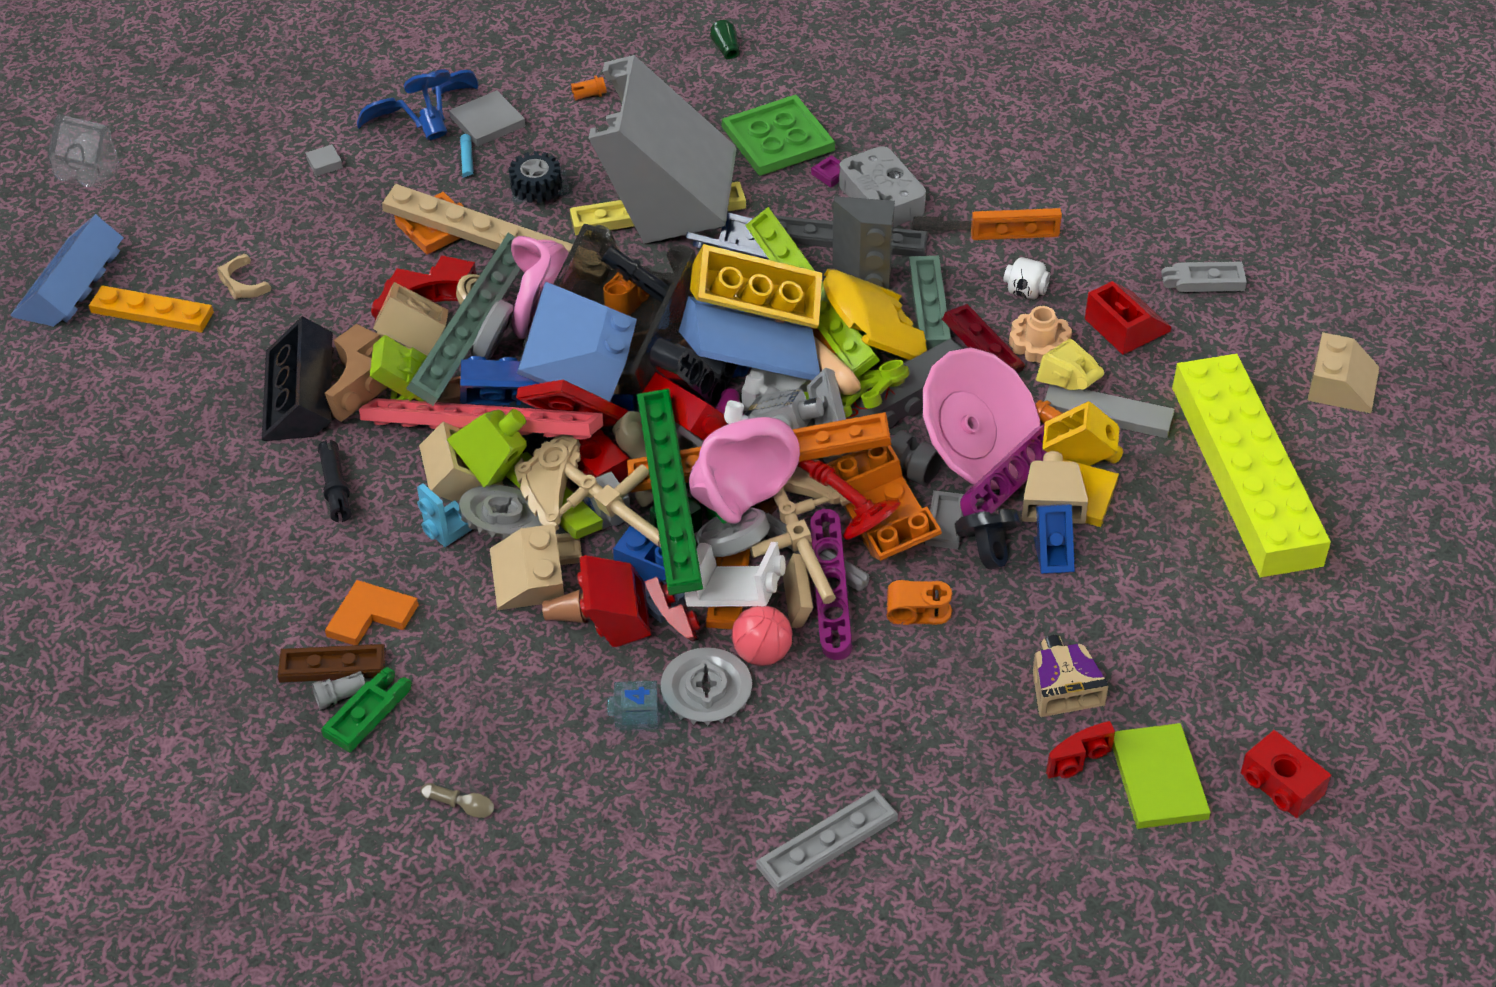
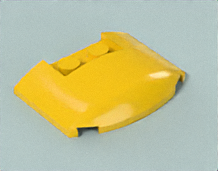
M835 269L826 270L823 286L830 303L849 328L866 333L861 338L865 344L908 360L927 351L924 331L914 328L912 326L913 322L902 310V304L899 302L902 295Z

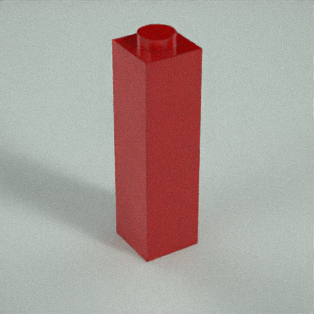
M656 372L642 392L669 389L675 423L703 441L711 433L728 424L724 419L723 413Z

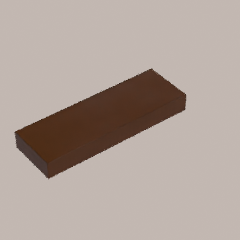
M385 644L281 649L278 668L279 683L336 680L356 674L359 671L362 672L364 679L374 678L385 668Z

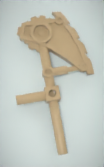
M560 435L550 442L546 441L541 444V448H536L533 452L534 457L528 462H524L523 458H521L514 466L518 483L521 484L520 490L525 500H528V506L535 517L538 515L541 525L555 524V531H557L561 517L571 507L575 508L586 497H594L599 509L612 518L616 514L661 548L658 529L626 506L623 498L650 475L649 470L643 464L614 489L609 485L603 488L597 483L593 475H585L578 469L577 463L581 461V454L579 452L581 444L579 440L574 439L573 435ZM569 478L580 488L567 498V503L562 506L566 483Z
M797 466L789 481L773 496L779 508L780 520L786 524V533L761 541L751 547L750 551L753 558L764 555L771 542H778L779 549L791 546L794 552L799 550L823 603L829 604L836 597L811 547L812 538L804 519L799 521L797 515L814 510L815 506L827 502L831 504L841 503L842 506L851 502L830 485L824 486L813 480L808 472ZM785 491L813 497L815 500L810 498L794 504L789 501Z

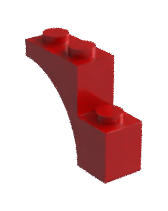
M441 255L436 266H432L429 275L396 268L392 277L386 280L379 298L374 300L371 308L372 316L376 320L394 282L432 302L458 301L456 296L458 282L465 275L476 274L475 262Z

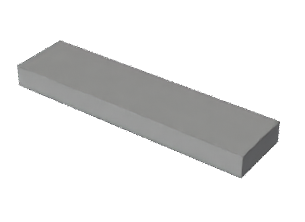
M1051 384L1044 402L1046 400L1050 401V406L1062 413L1089 401L1115 421L1119 428L1168 438L1175 410L1169 407L1085 389L1068 390Z
M875 789L756 860V867L774 890L779 893L897 821L898 813Z

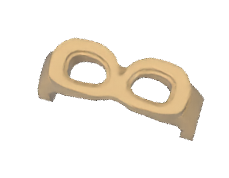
M247 254L237 256L223 266L217 267L220 280L228 287L230 294L235 300L239 298H254L271 291V286L268 282L245 285L230 278L236 269L250 264L251 259Z

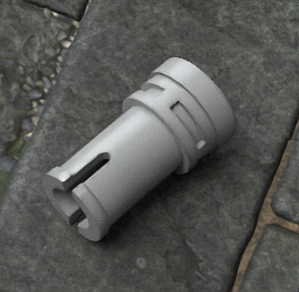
M359 671L356 674L333 681L327 679L326 682L318 681L312 683L319 709H326L332 703L335 705L339 700L352 697L365 684L362 672Z

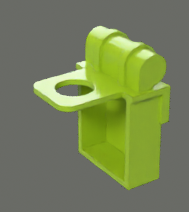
M384 335L373 344L370 377L392 389L391 399H408L409 401L416 399L424 401L406 388L427 355L413 347L408 349Z

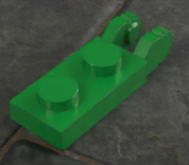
M384 668L370 682L367 681L322 727L323 737L351 753L397 705L396 703H399L409 693L412 686L411 680L406 677L400 678L386 692L385 689L394 680L395 672L390 668Z

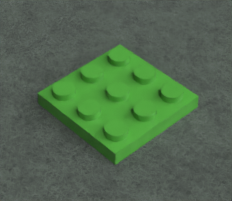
M797 95L722 119L723 130L759 176L835 151V141Z

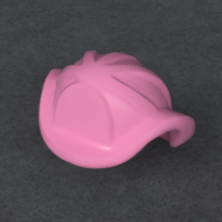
M517 236L512 240L511 252L514 261L524 272V275L522 276L520 290L513 311L512 328L514 334L519 339L528 338L545 282L569 290L573 266L570 254L563 244L552 240H536L531 237Z
M771 417L745 419L717 429L704 440L699 458L691 470L689 477L691 495L700 503L715 511L724 521L731 524L739 523L742 515L749 508L775 496L795 472L800 457V447L796 434L788 424Z

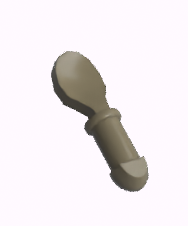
M426 783L420 789V793L425 799L449 804L452 808L459 804L466 814L472 817L485 818L494 811V804L491 799L482 794L471 793L461 796L459 790L453 791L436 786L435 783Z

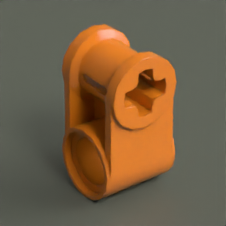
M617 272L603 287L604 306L631 316L642 302L648 299L649 294L630 280L628 282L623 280V275Z
M896 580L890 583L887 589V619L893 624H901L903 622V625H938L946 623L952 615V608L949 604L952 599V590L948 584L942 581ZM935 590H938V598H935ZM935 608H938L937 617L935 616Z

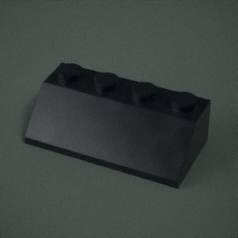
M303 316L266 350L262 420L263 441L314 437L319 431L326 429L332 420V413L325 392L332 387L333 332Z

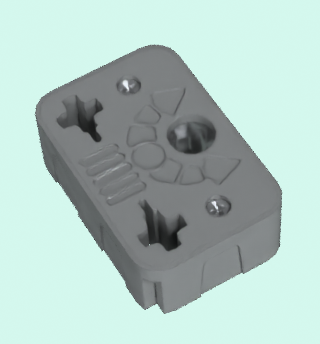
M876 147L845 158L840 162L839 186L848 197L895 201L894 227L924 215L926 189L888 147Z

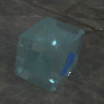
M657 681L614 682V696H607L608 718H614L616 731L658 729Z

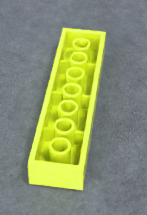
M1238 354L1177 363L1172 389L1259 577L1324 567L1331 541Z

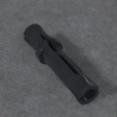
M614 245L609 247L601 259L602 262L623 275V280L626 282L630 280L650 296L671 309L675 314L687 299V297L681 295L643 268L639 260L635 259L633 261L615 248Z
M326 440L318 445V453L320 454L325 481L323 489L324 498L329 502L331 519L339 522L338 512H340L342 522H345L352 515L348 502L350 490L348 484L344 482L338 444L330 440L331 450H329Z

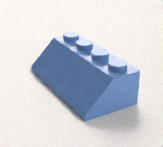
M95 214L68 237L10 316L53 327L61 320L68 322L78 310L74 306L76 302H82L92 291V288L89 287L92 281L94 283L97 282L105 273L106 269L103 265L106 262L110 263L119 254L120 249L117 246L124 237Z

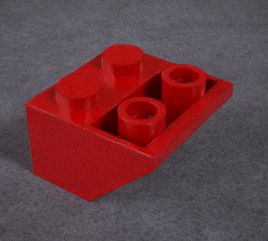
M1114 281L1088 292L1085 320L1122 355L1171 332L1172 327L1133 291Z
M588 555L579 557L581 572L577 573V578L583 590V599H580V607L586 619L590 618L595 624L598 635L601 638L605 637L612 647H618L650 636L645 582L633 565L627 562Z

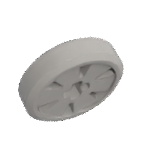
M501 299L493 305L476 336L470 351V357L481 356L487 360L492 358L512 319L514 311L512 304Z
M749 508L737 524L728 522L723 524L717 516L701 527L696 535L698 545L699 543L711 545L714 557L730 556L745 551L759 543L768 533L770 525L763 510Z

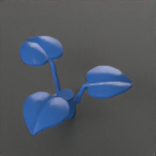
M446 69L416 75L404 83V89L407 93L422 90L427 108L420 111L421 116L419 118L403 100L396 101L395 98H387L373 102L361 110L357 120L358 129L375 117L393 113L403 108L416 123L417 128H423L427 140L443 137L448 131L444 123L445 118L443 116L441 94L461 88L478 89L476 75L471 70H460L450 74ZM428 88H432V92L436 94L437 110L431 104Z

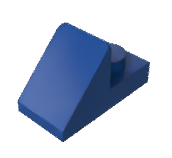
M1072 505L1036 506L1037 536L1034 537L1040 573L1075 572Z

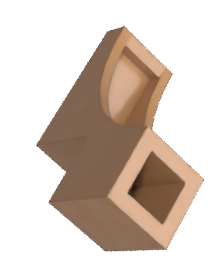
M358 324L333 340L340 360L346 368L340 379L325 392V396L333 417L341 422L388 388L370 377L373 344L381 337L379 334Z

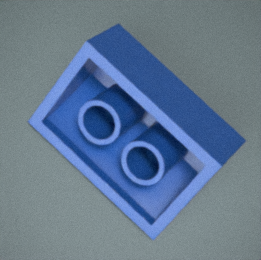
M472 356L468 360L461 359L460 404L502 407L506 405L510 407V403L515 401L516 405H521V401L516 398L518 387L540 383L517 374L520 361L516 358L503 357L499 361L487 360L481 356Z

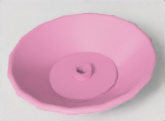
M970 347L949 351L931 367L923 387V418L932 445L951 470L970 484L975 485L1035 428L1040 426V418L1032 394L1013 368L996 355ZM1027 447L1029 459L1035 461L1034 451ZM1010 463L1009 471L1017 479V469ZM991 480V489H1000L998 484Z

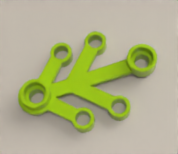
M891 360L882 364L879 370H867L857 378L861 384L859 392L853 395H843L840 393L845 417L847 418L852 414L850 405L860 396L864 407L867 409L881 405L883 402L881 394L888 387L903 384L905 378L909 376V368L904 365V362L902 360ZM804 392L806 400H808V392Z

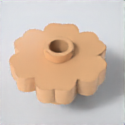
M1038 306L1029 315L1021 314L1018 319L1012 322L1009 344L1015 354H1025L1027 361L1041 363L1044 354L1067 339H1071L1072 329L1068 326L1066 320L1057 318L1053 309L1047 306Z

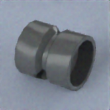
M900 430L892 438L891 447L900 460L902 475L907 473L909 480L922 486H928L937 475L943 459L931 443L924 441L920 444L918 437Z

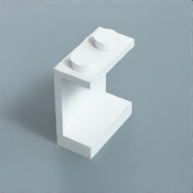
M778 542L770 543L760 566H717L712 546L707 543H699L697 555L703 589L685 592L687 607L767 606L772 593H775L777 590L780 576L785 574V557L779 553Z

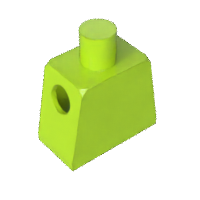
M499 409L487 412L451 435L447 441L485 488L501 482L526 448V441L518 432L526 424V418L516 409H512L507 415Z

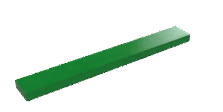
M669 389L637 394L668 593L669 595L702 590L703 584Z

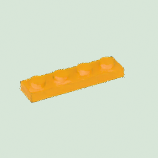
M101 286L89 304L90 312L94 314L200 333L203 332L214 313L212 305L108 286Z

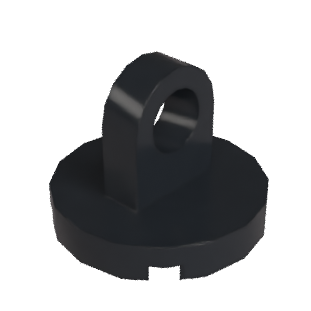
M1001 509L997 515H991L990 512L986 511L961 517L954 523L956 536H976L980 560L989 570L1003 567L1007 563L1008 552L1004 531L1016 528L1022 524L1020 511L1016 509Z

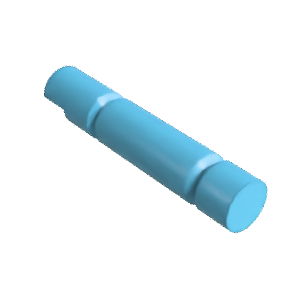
M463 134L460 137L463 178L472 175L474 172L471 136L468 134Z

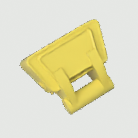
M1067 339L1043 355L1036 381L1056 385L1068 390H1084L1102 378L1104 370L1074 340Z

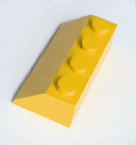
M702 245L692 263L690 291L697 301L816 329L819 326L821 272L714 246Z

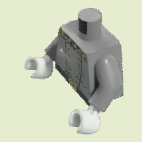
M752 370L750 376H746L745 390L748 394L762 395L756 397L745 415H742L744 405L732 400L727 402L724 419L728 424L750 418L771 417L782 420L791 429L807 427L812 418L823 416L824 409L819 397L806 400L805 394L800 388L780 391L772 385L767 387L763 385L765 375L760 371Z

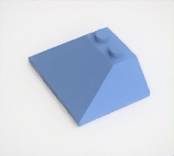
M545 282L517 374L539 383L563 379L610 402L626 364L637 319Z

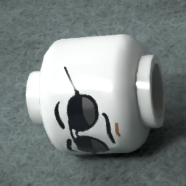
M1020 257L1013 265L1008 264L1003 281L1008 283L1010 294L1034 300L1039 295L1045 294L1050 280V272L1046 271L1044 263Z

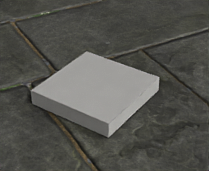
M498 90L449 110L450 118L465 134L471 136L472 142L477 147L526 126L525 118Z

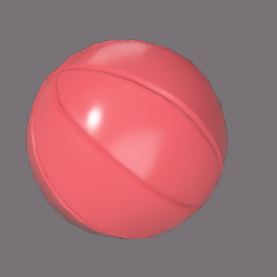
M750 607L743 611L734 622L732 628L734 649L743 660L752 665L768 666L775 664L785 657L792 645L793 634L790 622L781 611L774 607Z

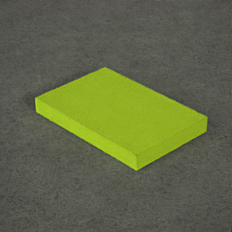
M1181 723L1115 731L1112 748L1137 829L1209 820L1211 812Z

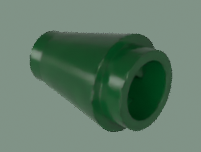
M728 20L715 22L710 29V38L724 55L725 59L737 58L740 51L735 26Z

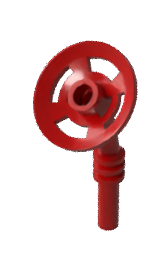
M804 460L798 462L797 466L808 472L810 478L824 486L830 485L855 506L853 510L856 516L842 534L845 540L854 538L876 526L901 505L899 499H889L873 504L871 499L866 500L861 493L839 477L834 468L824 464L822 461Z

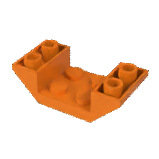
M891 445L852 452L827 463V465L836 470V474L861 493L866 500L871 499L873 504L889 499H899L901 505L890 516L860 534L872 557L881 561L942 534L928 507L921 508L903 478L900 460ZM852 503L844 505V508L852 520L856 516L853 510L855 506Z

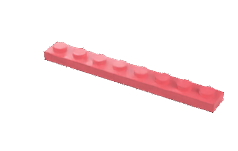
M374 398L359 408L360 420L373 421L375 425H386L392 422L401 423L403 427H413L420 424L429 425V428L436 429L442 422H446L462 429L487 412L499 409L507 415L512 409H516L526 418V424L518 431L521 435L543 433L545 437L573 435L574 439H587L592 437V434L603 426L602 413L442 402H436L432 406L426 401Z

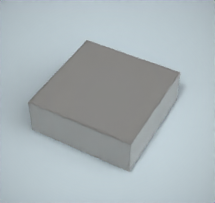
M332 144L306 152L307 161L316 176L343 168L342 161Z

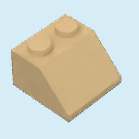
M394 282L375 320L373 329L378 331L377 334L381 338L386 335L406 345L405 347L408 349L413 347L428 356L446 327L448 309Z
M1322 332L1308 401L1371 413L1379 366L1355 339Z
M442 422L419 447L428 488L438 497H443L450 501H459L465 492L482 485L447 441L451 435L460 429ZM501 481L493 485H503V482Z
M555 524L521 528L490 548L497 610L539 605L544 600H551L564 595Z

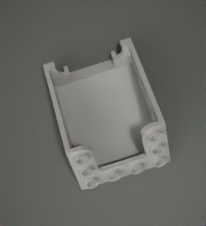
M635 55L604 62L602 72L607 81L611 80L622 101L620 112L606 115V121L609 125L607 130L598 132L596 127L590 128L589 140L643 243L662 241L686 235L687 232L695 233L726 226L736 156L735 145Z

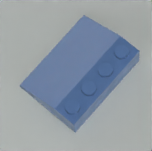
M688 296L679 333L698 356L813 380L820 373L812 328L697 301L695 297Z

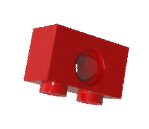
M600 429L592 434L590 438L578 439L581 444L579 448L581 461L577 464L578 469L585 475H593L596 478L612 472L619 483L628 477L627 460L629 458Z
M1275 729L1245 754L1240 772L1244 775L1249 785L1254 788H1260L1272 798L1274 804L1280 810L1288 811L1295 818L1301 816L1326 794L1331 774Z

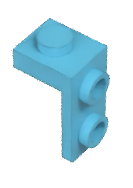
M422 483L417 487L419 496L417 504L423 517L422 528L430 539H436L444 547H447L472 530L468 527V523L461 520V514L458 513L459 504L455 500L444 507L443 501L425 484Z

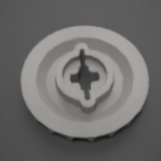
M491 485L484 488L483 486H478L465 492L459 502L458 513L461 514V520L468 523L470 529H478L479 534H489L491 538L501 537L504 540L521 528L542 526L538 515L535 517L530 510L528 500H525L521 490L513 487Z
M697 648L680 654L668 664L661 678L663 702L668 705L670 712L678 714L680 720L687 718L693 725L700 721L708 726L712 721L723 723L725 718L729 716L735 718L737 711L745 709L746 702L751 697L752 678L745 663L734 654L718 648ZM705 673L708 674V682L712 686L710 692H708V698H705V692L701 688L703 682H705Z

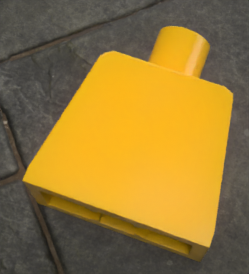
M1089 401L1045 422L1042 450L1046 452L1057 451L1062 454L1065 460L1088 466L1102 460L1115 464L1121 459L1123 454V448L1118 445L1120 430L1118 424Z

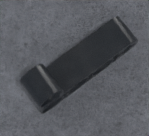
M663 338L655 342L650 353L651 365L667 379L714 406L719 403L721 393L727 389L738 365L700 357L691 349Z

